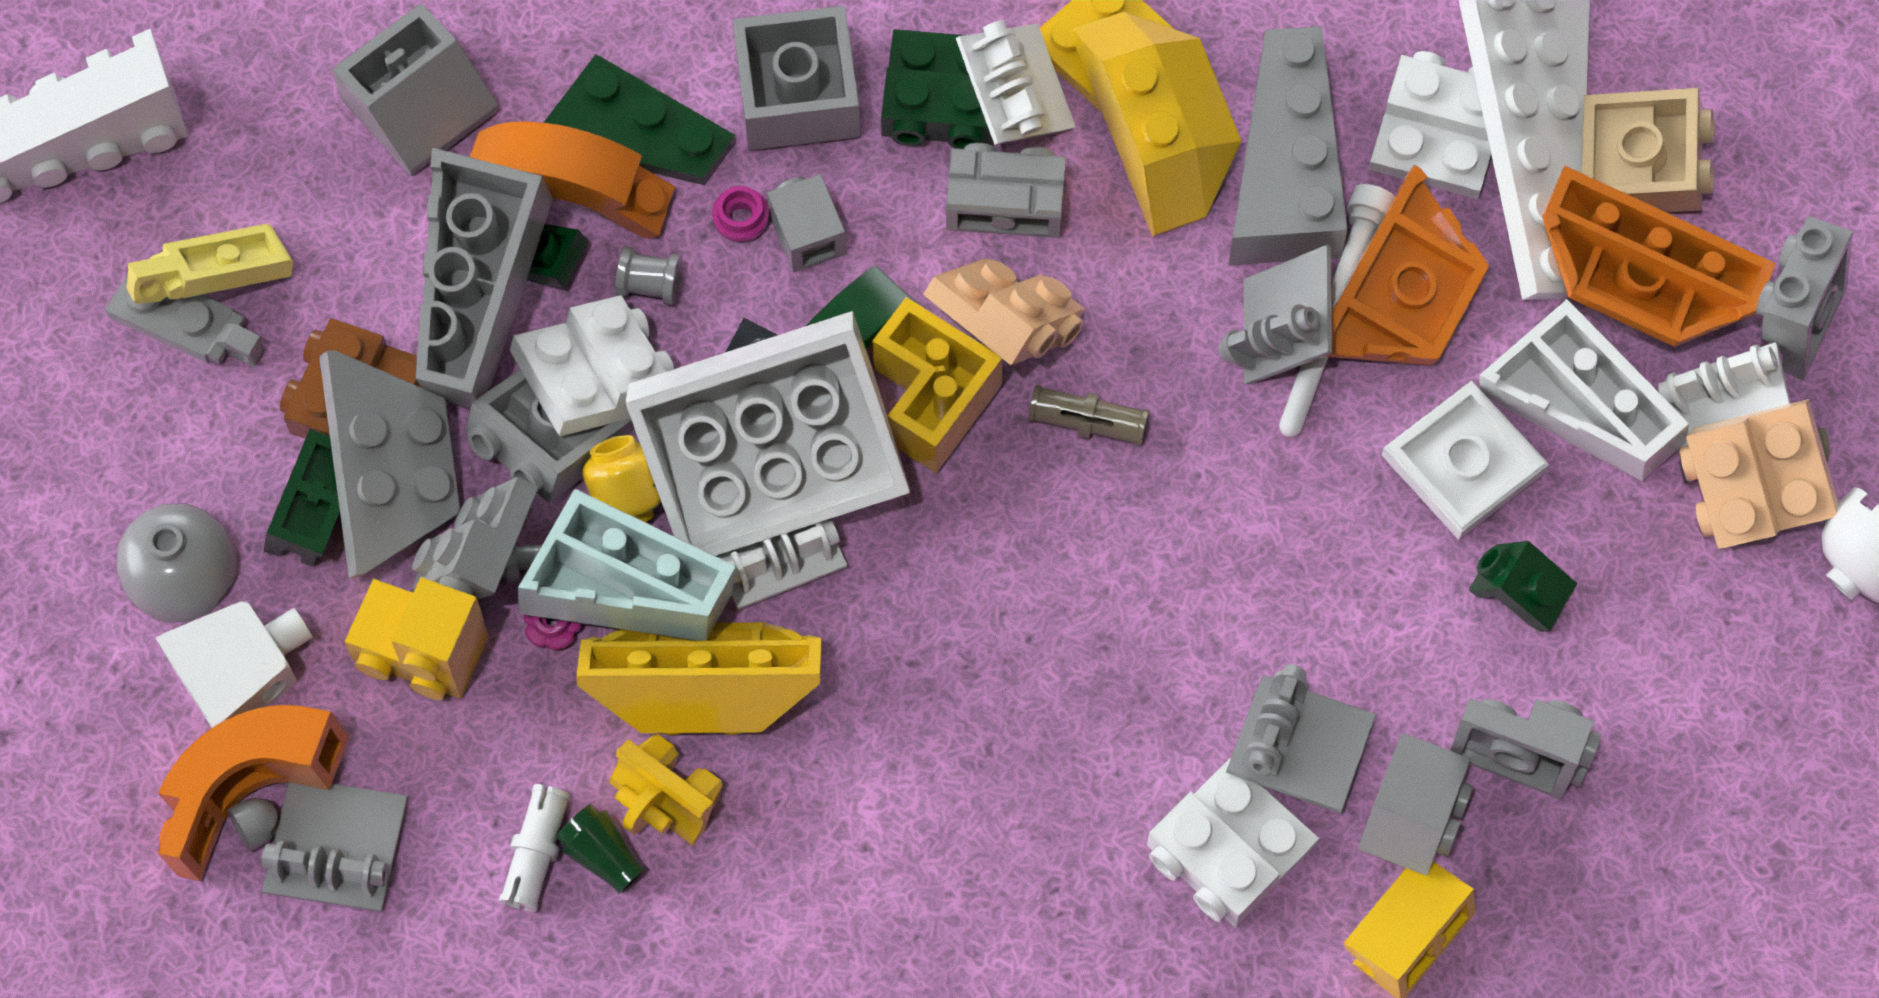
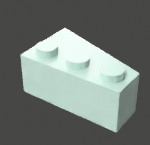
M574 489L518 587L519 614L706 641L733 593L736 566Z

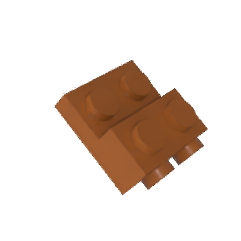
M330 317L324 332L315 329L310 334L303 353L304 362L309 364L301 381L291 379L287 383L280 400V411L285 413L283 418L290 434L306 439L309 429L330 436L320 355L326 351L336 350L421 387L416 380L417 355L386 345L383 335Z

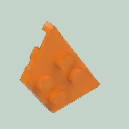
M1413 165L1405 176L1331 310L1332 353L1326 355V357L1433 366L1439 360L1490 266L1476 245L1464 237L1461 231V224L1447 206L1442 209L1424 183L1428 177L1416 165Z

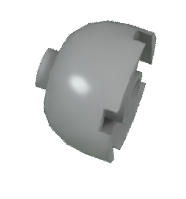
M187 503L162 504L143 512L127 526L117 547L116 568L128 600L143 613L149 614L163 622H189L210 613L219 605V601L226 595L229 587H232L237 574V554L227 530L206 510Z

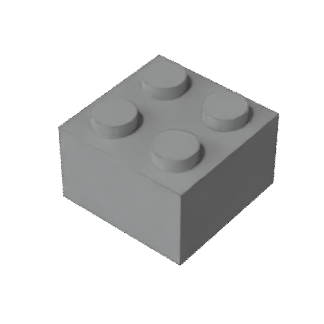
M845 6L732 19L749 151L861 137L859 101Z

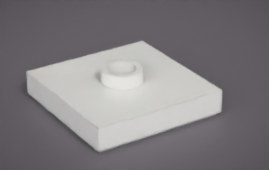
M1472 381L1386 445L1382 452V457L1458 540L1544 475L1549 467L1547 461Z

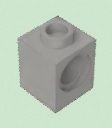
M821 174L808 179L804 177L791 178L781 183L776 190L767 192L769 216L793 273L846 255L845 230Z

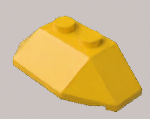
M1125 12L1071 29V37L1152 237L1205 219L1242 140L1200 38Z
M765 622L716 623L706 641L621 629L613 631L603 638L590 637L581 640L576 675L577 686L640 733H663L665 735L724 733L736 735L763 732L820 685L822 644L820 637L813 635L802 636L791 629Z

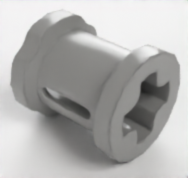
M624 246L616 273V296L621 295L626 298L629 293L660 297L663 299L664 304L674 305L682 275V255L671 254L669 259L636 254L633 247Z

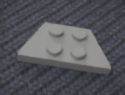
M336 350L324 352L319 356L348 575L349 578H358L456 516L460 511L445 398Z

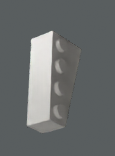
M1322 26L1265 30L1228 266L1286 262L1325 245L1331 247V258H1341L1347 235V222Z
M432 148L431 169L433 173L431 195L428 196L427 219L429 220L427 252H424L423 275L425 276L424 301L421 304L416 380L423 389L444 397L445 402L471 409L472 402L492 388L553 197L541 175Z

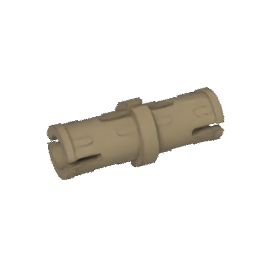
M1036 385L1031 399L1028 421H1038L1078 430V437L1090 439L1091 434L1142 446L1150 410H1140L1100 401V395L1088 392L1086 397Z

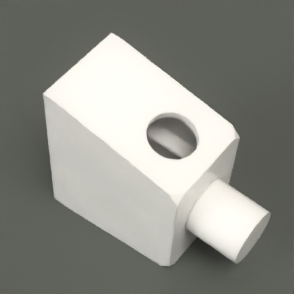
M240 601L163 633L156 640L206 720L213 728L235 715L271 706L293 687L297 680L284 655L313 637L295 608L263 625L248 601Z

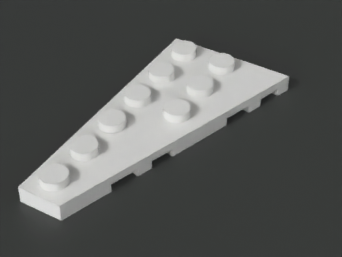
M1459 0L1522 300H1558L1569 298L1542 216L1563 167L1567 166L1582 173L1584 95H1587L1590 0Z

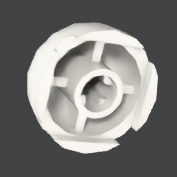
M1854 487L1838 503L1837 514L1825 522L1822 532V549L1825 557L1833 567L1826 574V577L1850 600H1853L1860 593L1870 600L1879 603V504L1872 511L1862 505L1860 501L1867 493L1860 488Z

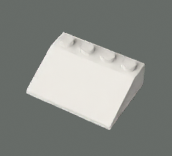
M853 311L631 383L628 386L625 404L673 535L713 556L910 493L872 365Z

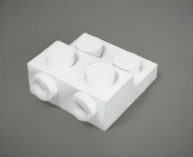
M1417 52L1413 58L1401 55L1371 157L1369 170L1404 179L1413 165H1416L1428 177L1424 181L1425 185L1478 199L1491 157V150L1473 67L1469 68L1468 72L1446 67V61L1441 56L1432 52Z
M621 295L570 307L566 323L514 335L510 348L511 354L559 437L630 419L631 417L625 404L629 384L674 370L668 353L664 350L655 352L648 341L649 326L642 310L639 308L630 310Z
M1229 759L1194 794L1190 791L1149 832L1147 846L1152 850L1148 855L1149 859L1164 876L1173 881L1180 876L1197 891L1193 895V899L1207 916L1216 922H1220L1225 917L1236 928L1316 847L1320 838L1264 787L1226 773L1230 762Z

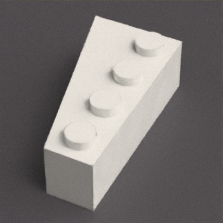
M151 29L133 36L132 39L135 47L113 57L108 49L87 57L86 60L89 68L64 78L59 77L54 72L35 81L36 85L31 88L28 96L19 100L8 94L0 97V203L9 199L14 191L33 185L43 188L52 187L62 183L68 174L87 168L93 170L110 169L118 165L122 157L144 150L149 153L164 152L172 148L177 140L189 137L170 77Z

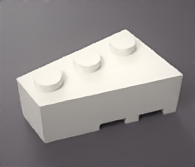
M1567 299L1479 375V389L1488 399L1641 481L1686 443L1689 423Z

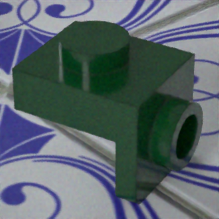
M1530 541L1497 544L1490 548L1477 564L1478 574L1471 584L1469 591L1478 598L1496 597L1525 623L1541 632L1551 630L1576 587L1577 582Z

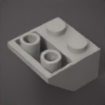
M422 3L332 69L342 102L411 177L431 162L432 148L446 151L500 110L498 103L457 40Z

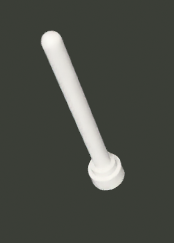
M1359 184L1353 190L1347 206V211L1350 214L1349 223L1352 225V229L1331 283V310L1394 198L1391 192L1379 186ZM1323 356L1300 366L1279 423V428L1283 435L1295 437L1301 432L1328 357Z

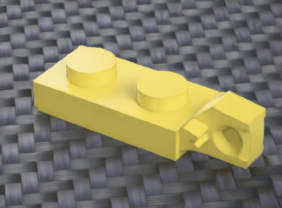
M269 223L165 243L163 244V252L147 260L128 263L129 270L126 289L135 304L161 302L166 296L169 299L187 298L291 277L293 261L273 227Z

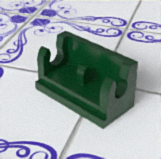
M309 429L267 530L263 552L281 556L285 550L302 557V564L313 566L317 556L321 558L339 517L340 508L330 436Z

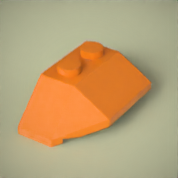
M1564 166L1561 170L1542 216L1570 299L1674 347L1753 316L1756 313L1761 292L1767 281L1770 280L1776 263L1567 166Z

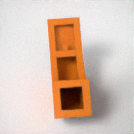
M518 121L491 126L478 132L470 155L471 158L541 175L554 199L569 201L587 207L636 235L648 239L660 235L675 188L674 185L639 166L642 155L630 148L590 132L557 124Z
M298 705L261 707L235 715L214 726L182 753L159 789V796L174 813L171 818L165 821L159 837L160 848L157 854L178 877L201 881L222 825L228 816L227 809L235 806L251 792L275 783H295L330 790L350 736L331 711Z

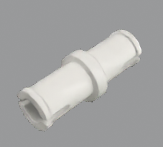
M533 785L532 796L521 833L513 835L510 848L515 853L503 892L498 900L500 903L518 909L523 905L526 911H537V903L549 863L557 861L560 848L555 845L556 836L559 833L567 803L570 802L571 795L551 786H548L547 791H545L544 785Z

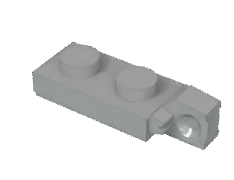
M128 274L105 309L109 318L207 364L209 361L220 364L227 354L254 367L265 350L261 343V336L243 327L246 323L243 316L234 312V309L204 295L187 298L181 297L180 299H169L166 296L161 302L135 304L126 289Z

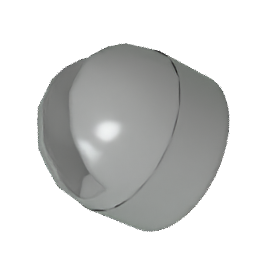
M251 798L227 809L234 827L250 852L266 844L276 835L279 819L275 807L266 799Z

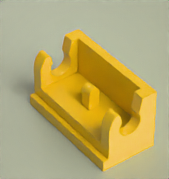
M1434 861L1427 876L1406 868L1344 941L1345 949L1356 957L1352 964L1395 998H1406L1476 913L1474 889Z

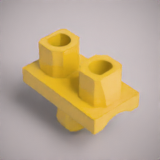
M658 733L638 746L631 740H626L617 749L616 757H618V762L609 779V784L618 790L615 799L629 809L624 817L622 826L632 834L638 833L647 824L661 834L671 829L693 846L705 832L710 812L719 799L723 786L722 781L705 768H697L684 781L671 771L676 766L678 752L673 744Z

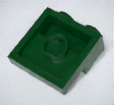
M893 29L881 112L882 136L891 137L896 143L905 146L921 145L925 140L948 142L955 149H964L965 146L972 143H985L994 146L991 133L956 41L957 37L964 35Z

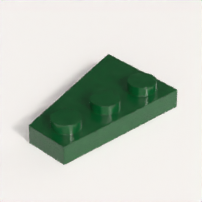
M597 54L594 55L543 122L567 126L607 138L641 154L642 158L639 166L649 172L701 185L707 183L736 144L735 134Z

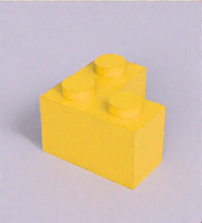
M907 297L873 340L874 369L906 389L905 393L887 415L896 447L926 468L937 473L1002 386L1003 359L989 348Z
M420 577L414 593L373 579L344 642L352 660L356 661V669L369 677L386 681L390 674L411 681L410 688L427 698L442 700L444 695L448 694L462 699L487 643L489 634L477 597L422 577Z

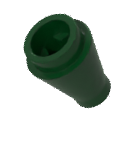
M592 804L587 805L578 812L556 836L565 846L562 853L611 885L619 894L624 892L646 870L634 856L608 812L604 810L600 813Z

